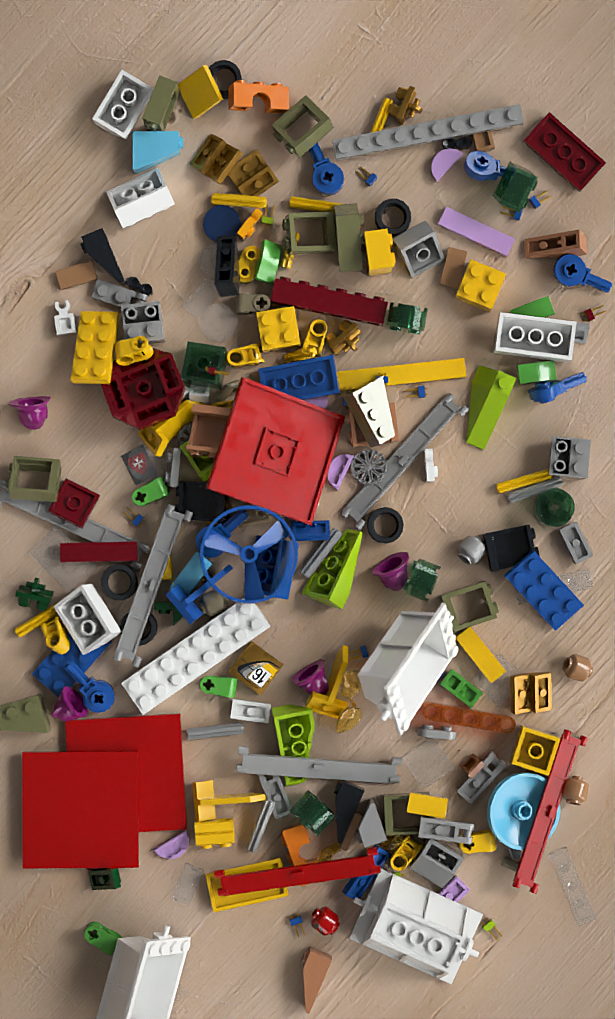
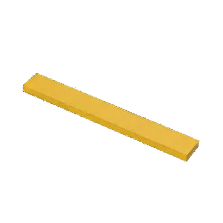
M465 358L337 372L340 391H344V386L345 390H350V386L351 390H355L375 379L378 373H380V376H384V373L388 376L386 386L467 377Z

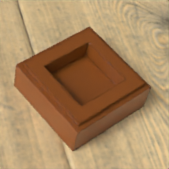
M473 753L460 768L472 779L485 764Z

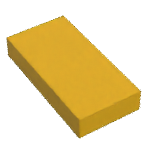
M409 792L406 812L445 819L448 798Z

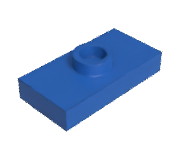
M329 520L313 521L312 525L291 522V530L296 541L330 540Z

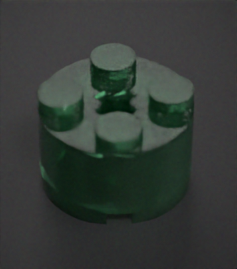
M390 302L386 325L390 326V330L401 331V328L409 329L408 333L420 335V331L425 330L428 308H424V311H419L420 307L398 303V307H394V303Z
M551 488L541 492L536 497L533 511L536 519L541 524L548 527H559L565 525L571 519L575 511V504L573 498L566 491L560 488ZM552 502L554 505L558 506V509L555 510V513L553 510H550Z
M420 558L418 561L414 560L410 569L413 572L411 579L407 578L403 588L407 590L406 595L428 602L429 599L426 596L427 594H432L438 578V574L435 572L437 569L441 570V566Z
M309 790L289 810L295 817L301 819L300 823L307 829L310 828L317 836L322 833L335 817L333 811Z

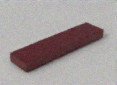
M137 541L60 543V562L138 561Z

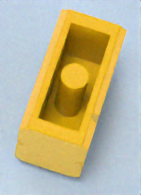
M234 817L194 822L196 846H201V849L212 848L214 844H220V847H230L231 843H235Z

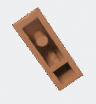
M579 229L524 239L525 258H561L568 254L577 256L587 255V237Z
M310 947L309 952H304L301 960L303 962L305 1010L308 1014H310L332 961L331 955Z

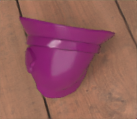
M51 397L18 398L10 401L9 405L16 408L19 419L26 428L36 430L43 426L48 416L47 403Z
M408 552L392 554L373 569V575L378 576L386 588L399 591L407 583Z
M320 659L301 669L292 676V683L298 685L310 695L312 692L325 695L329 690L324 673L325 661Z
M63 687L62 693L59 694V698L54 704L51 716L67 722L86 716L88 708H86L83 703V697L70 687Z

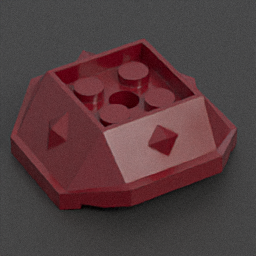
M153 348L154 351L151 358L126 366L118 365L116 360H113L110 384H101L113 418L133 428L142 430L176 416L186 389L172 353ZM149 387L148 391L141 392L142 388Z

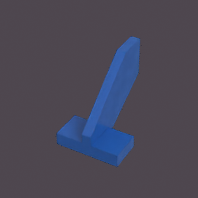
M230 564L211 578L214 584L217 583L233 567ZM206 582L188 596L178 584L165 595L186 621L191 624L203 615L193 601L211 586Z

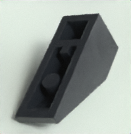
M103 228L81 236L83 242L80 245L84 254L88 253L122 285H125L126 282Z
M236 235L217 237L215 286L220 297L239 295L240 274Z
M346 780L337 783L333 792L336 794L337 841L339 844H342L364 793V788Z

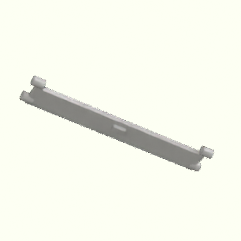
M451 393L443 398L388 459L387 472L384 478L374 485H365L341 512L345 518L349 515L357 521L355 526L359 530L366 525V522L362 519L364 515L456 413H459L462 417L467 413L469 409L465 405L461 408L453 402L455 397Z
M0 481V487L3 488L0 493V506L4 501L92 542L136 541L90 519L87 520L83 529L48 513L52 502L11 499L9 491H6V481ZM137 541L139 561L142 552L147 554L150 547ZM133 561L130 567L139 571L142 564L138 563V561Z
M167 504L113 658L121 661L122 657L133 660L132 666L139 667L142 660L141 657L135 656L182 520L190 522L193 512L188 510L185 511V514L173 511L175 506Z
M238 747V754H243L242 765L237 764L236 772L393 784L400 781V776L395 775L396 765L402 764V758L392 757L391 763L249 754V747Z

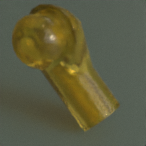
M395 835L394 838L386 836L387 840L378 844L382 847L384 846L388 851H395L403 842V838L400 835Z
M337 842L321 851L319 862L329 861L332 855L341 851Z

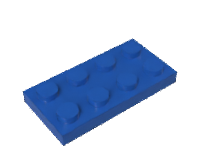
M334 355L258 369L262 385L301 400L340 393Z
M534 550L504 575L555 631L584 606Z
M68 633L70 641L68 652L61 655L53 650L32 674L59 698L63 687L71 688L76 683L64 669L65 665L73 661L85 673L112 643L111 640L83 655L71 634Z

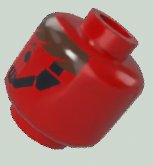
M326 906L320 909L316 908L311 914V926L322 935H333L339 928V916Z

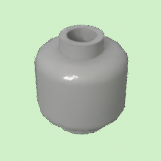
M467 536L458 546V557L468 565L478 563L486 552L484 540L479 536Z

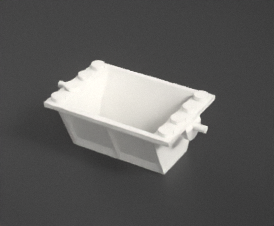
M445 603L440 605L436 613L401 611L358 674L365 698L377 705L378 710L382 713L381 721L385 722L387 717L393 718L399 735H402L408 729L410 721L451 659L458 653V646L455 643L456 636L453 634V624L451 623L454 617L447 611Z
M381 868V873H378L365 901L357 897L353 901V903L362 906V909L349 939L447 983L452 984L461 962H465L469 954L476 958L479 955V952L472 949L474 942L472 938L483 913Z
M164 925L163 932L153 933V940L142 936L118 938L96 1019H169L186 954L190 948L191 937L173 938L168 934L170 926Z

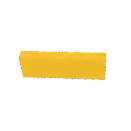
M471 627L456 637V640L491 684L506 673L503 666Z

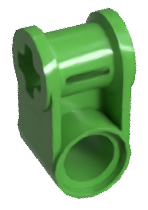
M159 477L145 486L136 489L132 494V500L138 506H145L166 497L170 492L163 478ZM141 492L142 495L146 494L144 502H141L140 500L136 501V498H138V493Z
M209 675L201 679L200 688L204 693L235 698L237 678ZM207 679H210L211 683L214 684V687H210V690H207L206 686L203 685V682H207Z
M99 922L89 923L84 933L86 941L111 956L114 954L118 938H122L117 932L108 929ZM95 929L97 930V934L95 933L93 936L91 935V931Z

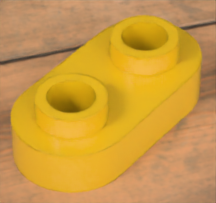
M247 246L242 252L239 260L241 283H250L254 279L256 261L260 259V250L256 246ZM254 252L255 257L249 258L248 254ZM247 270L249 273L247 276H243L241 272Z

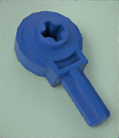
M317 142L309 149L315 163L313 164L314 172L312 177L314 188L322 195H335L343 187V171L339 166L331 163L329 158L325 159Z
M483 151L471 152L464 163L466 173L478 181L489 179L496 181L498 176L521 181L524 177L523 170L500 166V160L494 159Z
M564 255L554 264V277L563 286H585L587 284L606 293L612 287L611 282L591 274V269L587 268L584 261L577 255ZM571 267L570 271H572V273L568 274V270H566V268Z
M580 372L562 380L539 382L535 384V387L528 390L529 397L534 402H540L541 404L551 402L559 394L567 392V389L586 383L587 377L584 372Z
M240 510L224 524L221 522L217 526L213 525L211 529L229 539L233 535L231 532L243 523L249 515L245 510ZM209 526L201 529L196 536V548L199 553L202 538ZM204 546L203 556L214 558L221 555L224 551Z
M73 661L68 662L64 669L80 685L79 691L83 694V703L86 708L96 713L105 712L110 709L115 699L114 689L111 684L103 680H96L93 676L88 678ZM95 694L98 696L102 694V699L99 697L95 699Z

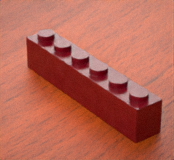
M287 277L275 278L271 304L285 307L294 306L295 309L383 327L388 302L384 301L385 298L374 296L372 299L367 298L366 294L355 292L353 295L348 294L347 290L336 288V291L329 290L328 286L321 284L315 287L310 286V283L299 280L296 283L291 282V279Z

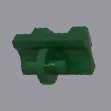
M35 577L34 582L27 581L26 586L20 585L15 597H18L19 606L29 607L30 600L37 601L36 608L45 611L53 598L54 591L46 590V585L39 584L40 578Z

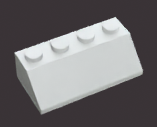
M500 312L495 332L493 353L569 363L573 356L577 322Z

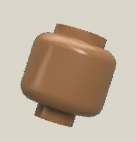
M572 654L563 663V671L570 679L582 682L592 675L593 667L591 666V661L586 657Z
M572 776V779L566 781L562 797L568 804L581 805L587 799L589 785L583 781V777Z

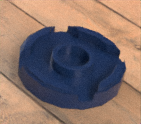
M218 205L206 213L203 227L209 239L217 243V237L237 236V232L241 228V221L238 213L233 208L226 205Z

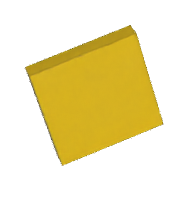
M203 65L178 84L180 93L193 119H197L224 100L207 65Z

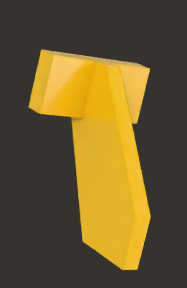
M185 400L179 406L175 417L139 430L138 435L155 456L161 457L169 440L177 436L184 425L193 422V404L206 405L205 403Z
M343 645L335 657L328 679V692L325 695L312 692L306 701L305 707L312 708L313 712L341 720L348 709V702L335 698L348 665V646Z
M213 780L192 782L195 821L198 822L216 819L215 805L250 803L265 800V794L254 792L214 796Z

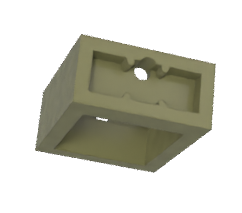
M159 75L142 117L147 131H165L180 94L176 81Z
M306 95L272 124L275 131L273 133L274 137L280 143L283 141L286 144V149L291 154L295 153L299 158L334 128L330 118ZM305 112H308L318 123L298 141L294 142L284 131Z
M334 212L288 213L285 219H283V230H286L284 248L287 250V255L327 254L337 250ZM322 219L324 245L296 246L294 220Z
M14 456L13 463L9 465L11 477L6 482V491H9L10 498L57 502L62 471L60 459ZM20 470L50 472L48 490L17 488Z
M481 581L440 595L442 603L446 604L447 611L454 617L451 622L453 624V632L497 618L496 613H499L496 602L492 603L490 595H493L490 584ZM482 588L490 615L459 624L450 598Z
M415 792L418 794L430 795L429 792ZM409 793L383 794L386 836L418 834L419 826L393 827L392 800H406L409 798ZM425 815V817L435 819V817Z

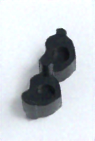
M462 137L456 141L453 138L445 139L442 143L444 149H469L472 145V141L467 137Z
M136 277L126 278L128 287L139 290L140 293L147 296L153 295L150 284L141 285Z

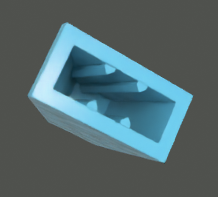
M133 131L134 173L139 174L180 155V149L184 148L183 137H180L179 131Z
M199 552L193 555L170 586V589L179 584L187 595H190L204 577L200 565ZM203 556L205 568L208 572L214 563Z

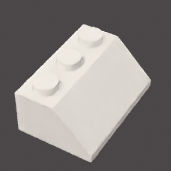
M121 70L92 118L94 124L112 135L126 139L148 103L154 88Z
M158 168L106 191L123 228L132 226L144 218H149L153 214L175 205Z
M93 584L79 586L53 606L83 655L108 643L122 632Z

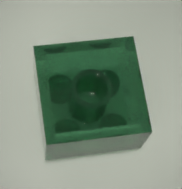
M509 161L493 197L500 204L521 212L522 208L524 209L528 204L530 192L534 191L537 186L538 177L529 169Z
M188 341L181 374L183 383L222 389L224 375H209L205 369L206 367L208 369L209 367H214L217 371L225 372L228 354L226 347Z

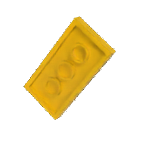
M81 311L71 373L72 383L110 384L115 352L114 345L116 343L120 317L118 312Z
M281 857L224 869L226 876L281 868L283 865ZM214 872L205 874L213 913L289 896L287 887L219 896L218 888H222L220 878H215Z

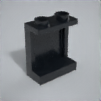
M180 481L176 487V496L179 497L178 504H175V511L181 514H185L186 510L193 512L191 520L214 521L226 511L227 496L206 489L207 483ZM226 516L217 522H226Z
M530 524L483 534L490 571L514 567L532 550L539 555L538 547H534L533 539H536L534 528H530Z

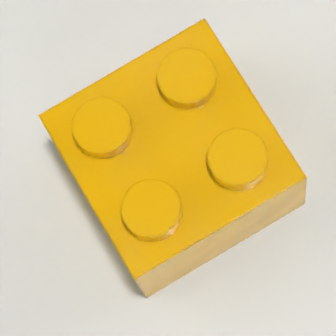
M388 229L365 231L364 249L368 276L391 273L392 268L396 264L395 254L390 251L393 245L392 234H388Z
M471 259L455 298L490 312L506 273Z
M294 306L256 312L263 353L301 347Z
M520 725L509 762L549 776L560 738Z

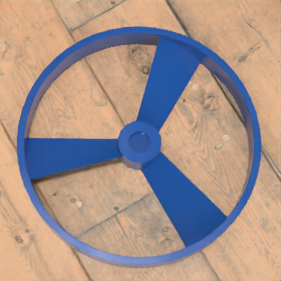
M239 506L219 515L206 530L200 546V565L207 582L218 594L237 603L254 604L274 597L288 585L297 566L298 548L292 530L276 513L258 506ZM240 510L260 511L277 520L253 546H245L244 548L211 529L224 516ZM289 536L293 547L291 572L285 583L276 592L264 598L255 560L258 557V553ZM204 546L240 556L241 561L245 563V600L227 595L212 582L204 564Z

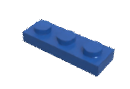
M374 844L373 847H377L378 855H373L375 865H380L382 868L391 854ZM378 873L352 877L342 892L352 899H355V897L360 899Z

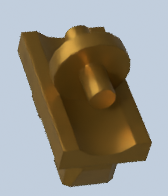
M409 86L408 89L404 87L398 88L395 97L403 101L402 105L399 106L392 103L388 111L389 115L396 118L398 123L402 125L407 115L413 118L415 113L421 114L423 110L419 106L421 100L415 98L417 93L414 91L415 87Z
M345 319L339 325L343 333L337 336L334 332H331L326 336L329 347L336 356L342 350L345 353L350 349L354 352L358 350L355 344L359 341L358 336L362 332L355 322L351 323Z

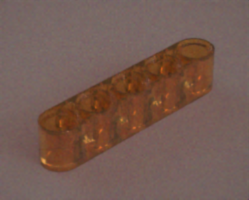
M432 701L424 703L421 708L423 716L431 721L505 734L512 733L516 728L515 720L506 714ZM428 706L435 707L434 715H426L425 710ZM448 709L454 710V717L451 719H446L444 716L445 711ZM469 712L472 713L473 720L471 722H464V715ZM485 716L492 717V723L488 726L482 723ZM505 719L511 721V726L508 729H503L501 726L502 721Z

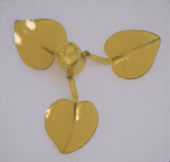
M343 671V678L340 684L342 686L341 694L344 698H349L352 707L344 709L340 714L336 724V733H343L352 729L359 723L362 717V710L356 708L352 698L362 689L358 677L360 671Z

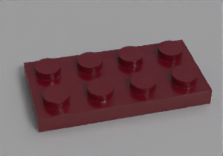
M550 112L523 141L579 192L606 164L601 157Z

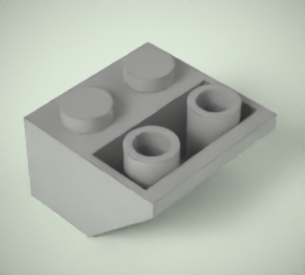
M160 301L121 305L125 340L144 336L147 338L148 344L165 342Z
M552 436L549 475L577 479L588 478L591 440Z
M427 838L409 868L443 888L454 876L464 858L462 854L439 840Z

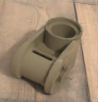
M239 293V295L235 296V314L249 315L271 310L272 304L266 295ZM261 300H264L267 305H264V308L261 309L258 304L261 303Z

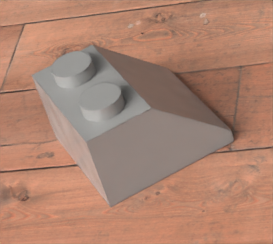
M426 220L392 238L396 250L412 278L445 260L436 234Z
M373 798L368 800L362 812L358 829H356L359 844L363 843L365 848L387 840Z

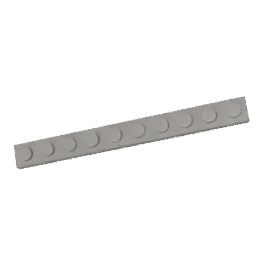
M518 104L332 140L335 158L340 160L523 125L524 121L521 106Z

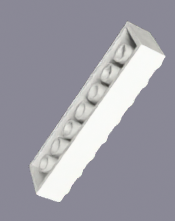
M236 603L121 684L144 715L271 627L256 603Z

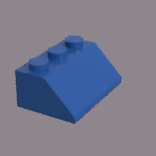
M261 535L256 536L255 543L262 537ZM281 540L258 553L255 564L263 594L266 596L276 592L285 583L291 572L293 564L291 541ZM292 579L280 593L274 596L275 598H289Z

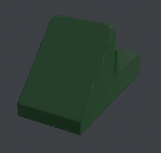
M154 602V610H159L160 614H170V610H173V626L183 618L172 602Z
M98 868L88 871L92 890H108L121 887L118 868Z

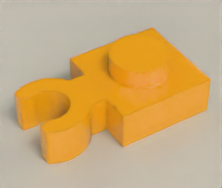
M258 208L254 210L250 218L246 220L237 232V236L243 241L246 237L250 238L256 230L254 226L263 215V212Z

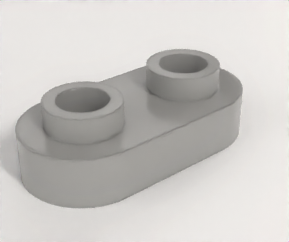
M422 724V727L418 728L417 736L456 739V731H453V727L441 726V729H434V725Z

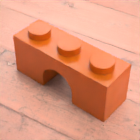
M236 80L228 87V110L248 111L252 108L253 97H258L264 102L265 113L284 114L289 110V87L282 86L280 83L264 85V82H253V84H249L244 80Z
M304 821L282 829L283 834L280 835L283 846L287 845L289 853H286L290 864L295 866L318 862L317 857L306 860L299 854L300 847L310 843V837Z

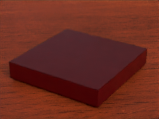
M66 478L58 491L57 502H52L48 513L83 529L100 495Z

